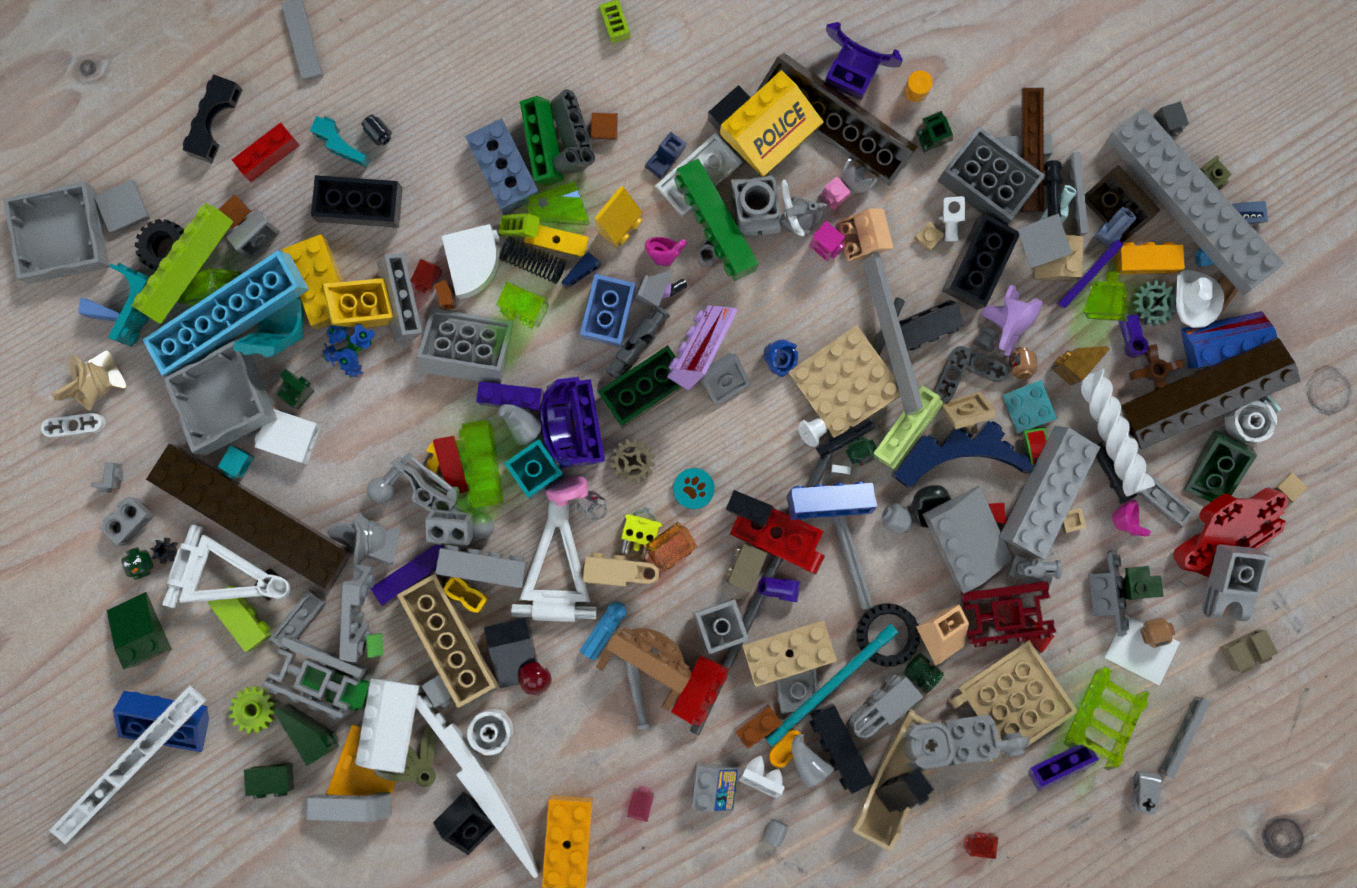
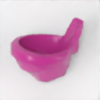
M652 237L645 242V250L648 256L652 258L656 265L671 266L675 258L680 255L681 250L686 246L684 239L677 243L665 237Z
M1129 500L1114 511L1112 521L1116 529L1128 532L1130 535L1150 536L1151 531L1139 525V504L1136 500Z

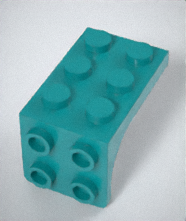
M110 263V268L122 273L127 278L130 293L108 338L133 347L139 340L140 331L143 325L148 323L149 317L131 305L136 295L146 286L149 277L121 263H118L117 266Z
M300 297L262 320L254 332L233 343L234 351L242 352L243 355L258 353L262 354L263 357H274L280 351H285L287 347L295 345L297 341L304 338L303 304Z

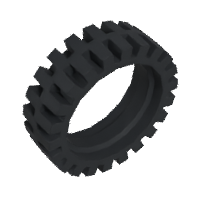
M891 603L875 605L868 609L858 622V627L856 628L858 646L862 651L870 644L868 630L875 618L884 614L896 615L904 621L908 628L909 637L906 646L895 655L885 656L876 652L869 660L886 667L902 665L912 658L920 644L919 639L921 636L916 628L919 624L911 612L902 606Z

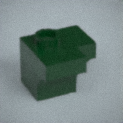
M942 111L923 118L922 121L925 127L916 132L923 152L953 141V133Z
M284 369L280 374L283 379V387L277 395L291 407L299 410L314 392L309 387L312 383L303 376L298 378L291 371Z
M1149 566L1125 568L1124 588H1122L1123 597L1128 600L1164 597L1161 575L1150 576Z

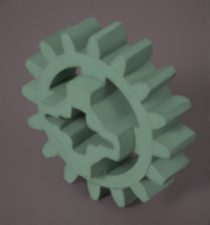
M1157 280L1151 284L1146 282L1143 284V287L1140 286L1136 289L1138 293L1132 295L1136 299V301L1131 303L1132 306H1136L1133 314L1139 313L1138 319H1145V325L1152 322V326H1157L1159 323L1163 325L1167 323L1166 320L1173 319L1172 314L1177 312V309L1174 308L1176 306L1174 297H1176L1177 293L1171 294L1173 287L1165 288L1166 282H1162L1160 285H1158ZM1159 298V300L1155 304L1156 307L1151 308L1155 302L1154 300H1157Z

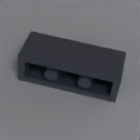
M947 300L899 321L906 348L910 351L920 348L921 344L925 342L937 341L940 339L939 336L946 333H956L959 330L958 328L964 326L958 305L952 300Z
M915 768L889 778L875 790V793L889 812L896 810L901 812L907 807L911 809L917 804L919 806L930 799L928 795L934 788L920 769Z

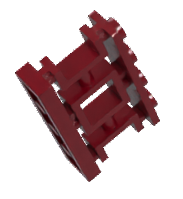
M1048 581L960 593L963 610L974 609L977 630L967 631L968 643L974 644V647L987 646L986 642L995 641L996 645L1006 644L1008 639L1016 638L1017 642L1030 640L1029 636L1038 635V639L1051 638V633H1056L1054 620L1043 621L1039 601L1050 598ZM1041 591V595L1033 596L1035 607L1023 608L1022 598H1012V595ZM998 597L999 601L990 602L992 613L980 614L979 604L970 605L969 603L970 600ZM1017 603L1020 624L1000 626L996 606ZM1036 615L1038 626L1047 625V629L1018 632V629L1026 628L1025 617ZM993 621L995 632L1004 631L1003 635L975 638V634H983L982 622Z

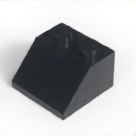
M464 792L433 822L442 840L467 855L496 828L476 800Z

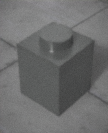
M1181 101L1161 107L1155 113L1157 122L1171 137L1183 133V129L1189 125Z

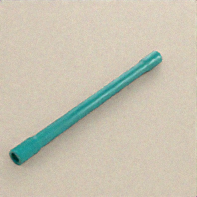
M890 623L870 644L785 719L782 725L765 736L766 741L772 747L776 745L810 711L881 647L885 646L899 634L897 629Z

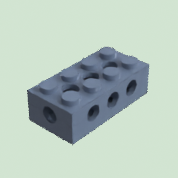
M502 118L465 136L504 215L541 198ZM493 147H498L497 150H495V151H490L491 148H493ZM501 165H507L505 169H499ZM512 182H515V183H516V185H515L514 187H512V188H509V187H508V185H509L510 183H512Z

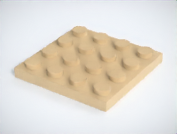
M857 325L789 371V375L819 418L825 423L833 438L850 429L849 426L854 427L870 418L900 397L895 377Z

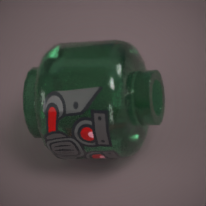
M861 436L859 441L856 439L847 445L848 449L845 451L852 465L863 466L876 458L873 453L877 447L873 439L868 440L865 436Z

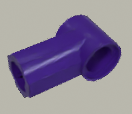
M1130 315L1119 319L1126 355L1131 358L1141 356L1148 350L1149 343L1143 336L1138 315ZM1137 343L1140 346V351L1134 350L1132 344Z
M762 577L758 583L759 594L763 596L797 602L801 582L783 578L779 580Z

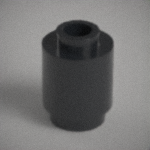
M371 114L362 121L363 131L376 145L383 146L391 140L392 131L379 117Z

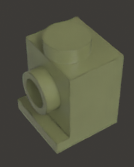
M1216 155L1201 167L1200 170L1216 188L1221 190L1230 182L1228 178L1232 174L1218 160L1219 156Z

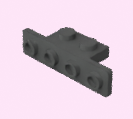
M1116 550L1108 551L1110 572L1089 574L1094 616L1115 615L1118 636H1124L1129 631V620L1125 618L1124 612L1127 608L1126 598L1122 597L1121 588H1124L1123 576H1120L1119 573L1121 557L1117 555Z

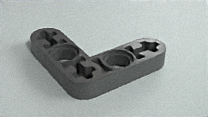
M958 346L951 351L934 389V393L941 397V394L938 392L942 391L946 384L953 385V388L949 386L946 390L949 396L940 399L943 403L948 402L953 398L965 370L998 383L1007 378L1008 368L1003 363L966 347ZM962 351V356L965 359H961L957 366L950 365L951 362L954 364L957 360L955 353ZM975 359L983 360L984 368L982 370H977L974 367ZM989 363L992 364L990 368L993 370L1000 368L1003 376L996 378V373L991 370L986 374L985 371L989 368ZM949 369L957 372L956 380L952 381L947 378L946 372Z

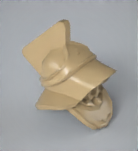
M104 351L86 363H83L76 355H70L68 364L73 381L55 390L51 395L55 400L60 401L74 398L90 411L96 400L105 395L111 387L124 390L126 383L108 351Z

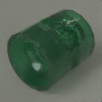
M919 653L906 666L903 674L911 681H917V686L925 693H928L940 682L944 672L936 665H930V660L922 653Z

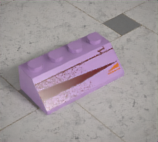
M708 305L703 311L699 310L693 319L695 321L694 326L691 325L685 334L687 337L686 342L683 341L677 349L678 357H674L668 367L671 370L667 377L687 390L693 387L706 374L738 310L731 307Z

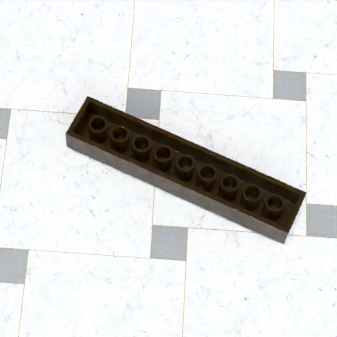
M167 445L146 478L147 481L323 589H331L353 554L350 550L237 481L226 477L222 472L178 445Z

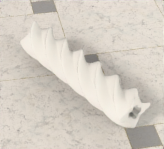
M1105 369L1088 374L1079 383L1081 384L1082 395L1089 403L1091 416L1098 423L1099 435L1106 442L1107 454L1114 461L1115 472L1123 481V491L1128 497L1148 490L1155 486L1152 477L1145 473L1146 462L1137 453L1138 443L1136 439L1128 434L1129 422L1124 416L1120 415L1121 403L1116 397L1112 396V383L1103 376Z

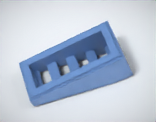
M86 298L80 299L78 313L85 317L116 321L120 313Z

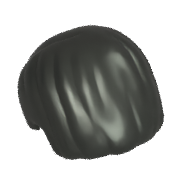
M930 485L916 492L912 501V510L915 521L919 526L929 528L923 514L951 500L947 489L940 485Z

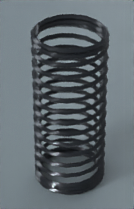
M511 236L506 238L499 254L500 260L510 263V265L514 264L515 267L518 266L523 271H531V274L535 273L536 276L539 275L540 278L548 279L549 282L552 281L554 284L558 283L565 269L566 260L560 258L557 262L558 257L556 256L553 260L554 256L552 254L549 258V252L545 255V251L541 253V249H538L536 252V247L532 250V245L528 248V243L524 245V242L520 243L519 239L515 242V238ZM541 265L540 272L537 274V270ZM550 268L548 276L545 278V275L548 269ZM554 270L553 277L550 279V275Z

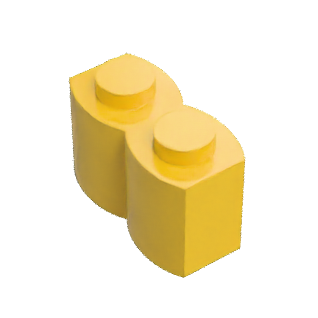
M451 577L443 588L450 598L461 601L466 609L475 613L482 612L490 600L484 591L473 588L466 579Z

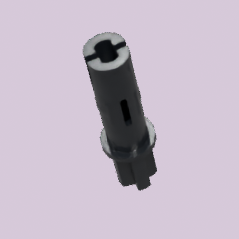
M868 418L854 427L849 426L850 429L816 447L821 459L856 439L859 441V437L875 429L876 426L872 419Z

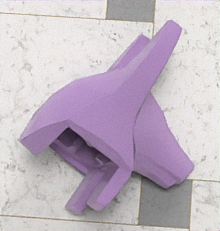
M1010 285L1006 292L1004 306L988 305L981 314V316L992 321L1003 330L999 349L1005 351L1004 355L1008 357L1015 349L1021 334L1036 321L1043 304L1042 301L1035 298L1030 303L1018 301L1020 292L1015 291L1016 287Z

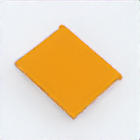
M352 724L326 794L368 796L375 793L389 792L392 796L396 781L379 777L374 773V769L355 765L362 727Z

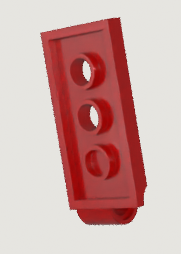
M777 509L774 510L767 528L762 527L760 530H755L752 528L751 521L738 516L730 532V535L817 575L825 555L815 551L824 531L799 519L790 520V515ZM775 527H779L783 531L782 536L778 539H774L771 536V530Z

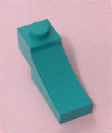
M316 116L310 132L315 137L326 141L325 147L329 152L367 168L370 160L365 154L352 148L340 137V129L335 124L336 121L326 116L324 118Z

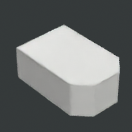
M831 465L830 473L850 475L851 467Z

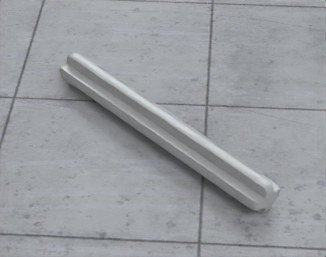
M845 516L833 517L861 609H871L873 604Z

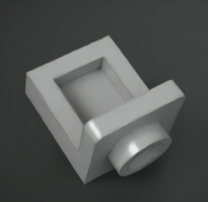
M105 462L103 483H91V487L98 488V492L112 493V489H120V481L124 475L122 464Z

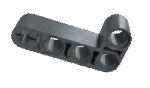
M565 89L553 98L550 103L564 150L555 156L552 162L555 170L559 173H579L595 162V154L577 97L571 90Z

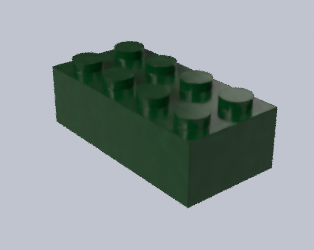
M668 345L598 391L622 429L684 388L667 377L671 370L668 367L674 357H676Z

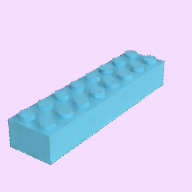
M278 250L142 340L161 375L169 376L187 365L201 361L210 353L218 350L307 292L309 288L290 254Z

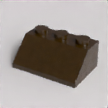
M1119 165L1085 194V203L1104 223H1108L1121 207L1128 208L1133 212L1136 219L1120 238L1122 243L1160 211L1157 205Z

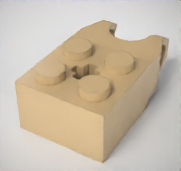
M591 553V557L585 556L583 582L627 586L628 582L651 584L659 578V568L652 563L625 560L626 556L612 555V559L604 558L605 554ZM651 567L654 569L655 576L653 579H646L644 577L643 571L645 568Z

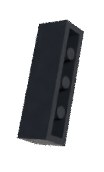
M831 703L810 714L812 720L809 723L815 733L819 731L822 737L819 742L824 752L829 751L832 757L829 759V762L834 767V771L839 770L842 776L839 781L844 791L848 789L851 794H854L873 784L874 780L835 705Z

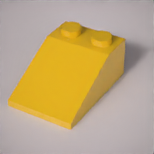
M620 186L594 219L598 234L618 248L620 244L623 246L630 238L629 233L633 228L636 230L642 224L643 214L626 189Z
M384 278L322 285L331 325L355 327L356 325H362L363 328L387 326L394 318Z

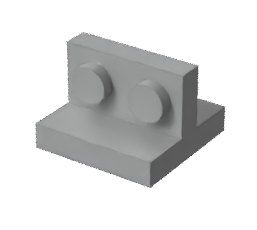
M731 352L712 363L706 374L699 380L715 406L751 385L739 358L735 353L732 355Z

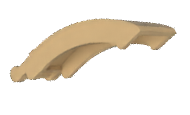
M912 709L906 712L902 723L886 749L873 776L874 783L869 785L852 828V832L890 852L901 835L909 808L907 807L901 812L898 810L889 812L876 795L875 790L889 778L912 770L907 765L911 760L906 756L904 748L906 739H902V736L910 728L911 722L917 725L932 723L915 714V711ZM926 744V749H930L929 744ZM923 770L921 772L925 776L928 770Z

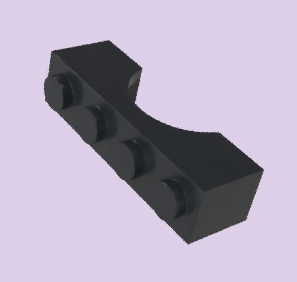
M214 74L212 79L208 81L205 96L198 105V113L191 121V130L183 141L182 150L189 156L211 164L213 163L220 145L212 136L211 124L219 112L236 107L243 90L236 82Z

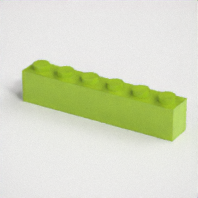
M204 203L197 210L196 216L191 223L185 227L184 233L179 240L174 242L168 255L161 260L156 272L148 278L146 286L136 295L131 306L161 324L234 221L216 207Z

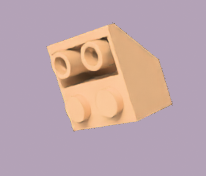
M869 208L837 222L839 232L845 236L843 248L847 262L867 258L873 252L881 254L894 249L884 209Z
M956 605L939 611L916 627L935 665H939L964 647L969 623L960 605Z

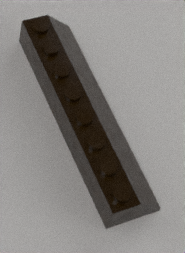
M786 53L779 55L757 92L782 70L798 86L823 120V124L814 132L890 186L918 147Z
M1277 337L1121 405V411L1129 422V434L1136 439L1138 447L1142 450L1296 384L1301 380L1295 361L1280 338Z

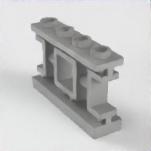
M284 636L278 653L287 656L280 675L275 672H269L263 686L268 687V691L273 694L280 695L282 693L287 695V699L292 702H304L308 704L307 707L311 710L328 712L327 716L339 720V718L346 717L351 704L341 701L348 683L356 686L359 685L367 668L354 662L339 660V656L292 636ZM289 649L306 655L310 658H313L314 660H311L309 658L305 659L301 668L292 665L297 653H294ZM328 665L349 673L354 677L345 675L341 685L331 681L335 669L328 667ZM309 666L327 673L319 691L302 684ZM288 673L297 676L293 686L295 689L276 681L284 682ZM327 689L337 693L332 703L333 705L319 700L324 698Z

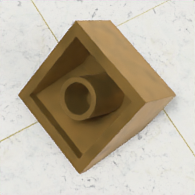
M1108 346L1076 348L1072 351L1067 350L1054 361L1056 365L1052 370L1072 386L1083 381L1110 348Z

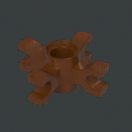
M1157 344L1149 345L1148 350L1145 352L1148 364L1143 369L1129 372V377L1131 381L1146 377L1148 380L1153 381L1154 390H1157L1167 385L1164 377L1169 371L1184 368L1183 360L1167 363L1159 359ZM1154 365H1156L1159 368V375L1154 373Z

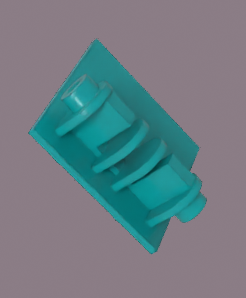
M1042 380L1002 395L1017 434L1023 432V430L1031 429L1057 419Z

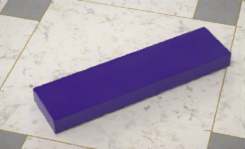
M1118 239L1114 240L1056 304L1061 308H1066L1120 250L1123 243Z
M435 544L375 584L373 588H370L381 606L434 572L437 568L440 548H446L445 545Z

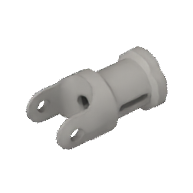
M1033 560L1032 562L1026 561L1021 564V569L1026 576H1032L1037 579H1042L1043 577L1060 579L1062 576L1060 560L1055 562Z

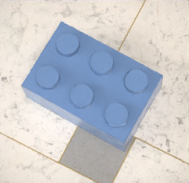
M595 274L580 331L581 338L622 347L636 292V283Z

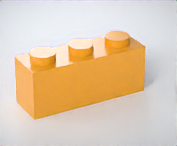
M1128 242L1123 243V246L1115 254L1116 275L1177 274L1185 269L1183 245H1176V242H1165L1163 245H1155V242L1134 245V243Z

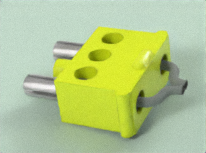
M644 507L643 510H637L634 514L628 513L625 515L626 523L621 538L624 539L621 553H624L628 540L625 554H628L632 541L634 542L632 550L640 551L641 544L644 545L642 559H644L648 546L645 560H648L651 547L655 546L662 523L656 521V516L650 512V508ZM647 510V514L653 517V520L637 516L636 514L644 513ZM627 529H631L633 534L628 535ZM637 532H642L643 537L639 538ZM651 534L653 540H648L647 535Z

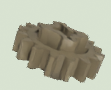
M626 439V445L618 443L620 449H613L616 456L610 457V460L615 461L611 468L617 469L614 475L618 476L621 474L620 481L623 482L627 478L628 484H631L634 479L639 484V478L641 477L647 480L645 474H652L653 472L649 468L650 466H655V463L651 462L655 455H649L652 448L648 447L645 449V442L643 441L639 445L637 439H634L633 443ZM628 448H636L634 452H624ZM643 452L647 458V465L641 461ZM637 457L636 461L641 467L634 464L630 467L627 458ZM619 458L623 460L625 464L623 471L620 469L619 466ZM634 470L642 471L638 475H630Z

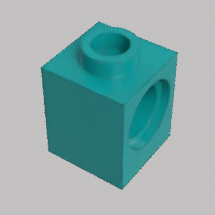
M230 445L218 468L224 470L222 474L234 480L235 477L243 479L255 456L236 446Z

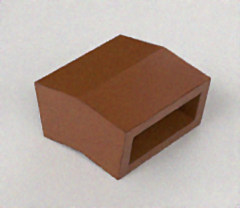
M592 113L591 138L617 140L618 113Z
M235 194L218 209L234 221L230 226L232 229L235 226L241 225L245 221V217L252 212Z
M446 280L433 285L438 294L439 306L443 310L456 309L455 295Z

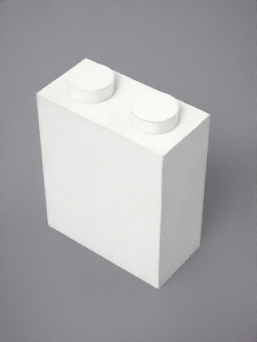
M273 409L277 419L262 426L261 430L257 432L254 439L255 447L308 464L322 425Z

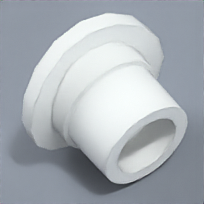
M816 418L811 422L802 420L798 424L802 440L812 447L817 446L819 438L827 433V427L820 418Z

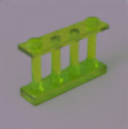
M1103 667L1095 671L1063 744L1069 748L1081 744L1106 758L1107 762L1104 769L1112 770L1119 768L1123 763L1124 751L1141 712L1148 705L1147 698L1150 693L1144 691L1136 694V696L1111 682L1110 675L1112 670ZM1106 688L1132 703L1128 714L1103 700L1101 695ZM1100 707L1123 721L1120 732L1095 719L1093 715L1095 709ZM1092 726L1114 739L1115 744L1112 751L1087 738L1085 734L1087 727Z

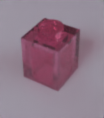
M639 786L638 789H633L627 817L648 822L654 793L650 792V788Z

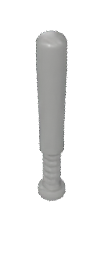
M624 660L633 702L636 705L639 718L638 730L650 728V723L647 722L643 705L644 696L639 669Z

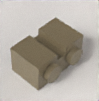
M744 543L742 547L738 546L733 558L737 559L734 567L729 566L725 576L729 578L727 582L752 592L767 553Z
M1256 629L1220 647L1231 670L1241 673L1252 670L1253 665L1258 661L1260 664L1272 660L1271 656L1278 653L1267 630Z

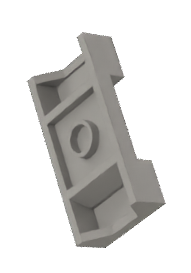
M355 564L353 581L343 583L339 660L357 662L360 655H363L365 652L366 636L372 634L369 631V623L363 622L364 612L361 611L365 598L368 596L369 588H373L375 582V575H372L371 566Z

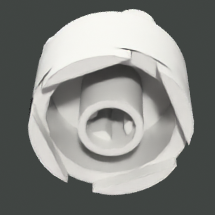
M1259 400L1230 411L1224 417L1225 427L1229 436L1245 444L1267 440L1273 435L1275 426H1277V415L1274 409Z
M487 709L473 718L467 730V738L471 747L484 755H494L501 752L509 744L513 736L511 719L504 711L498 709ZM489 727L491 730L494 729L495 731L493 736H491V734L486 733Z

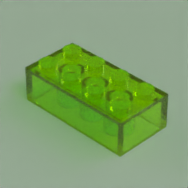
M488 420L462 423V429H459V436L465 446V450H462V458L468 467V471H465V479L467 484L470 483L471 492H468L469 504H473V508L479 510L504 506L493 424Z

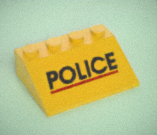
M781 70L721 124L720 135L762 177H765L823 124V120L798 86Z

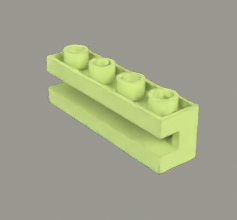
M924 386L919 389L923 408L908 416L905 415L904 411L873 453L880 462L894 471L897 470L944 404L940 400L939 395Z

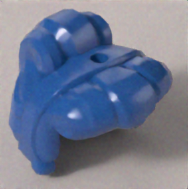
M781 339L769 343L765 347L763 358L773 374L784 377L797 366L798 351L795 350L796 344Z

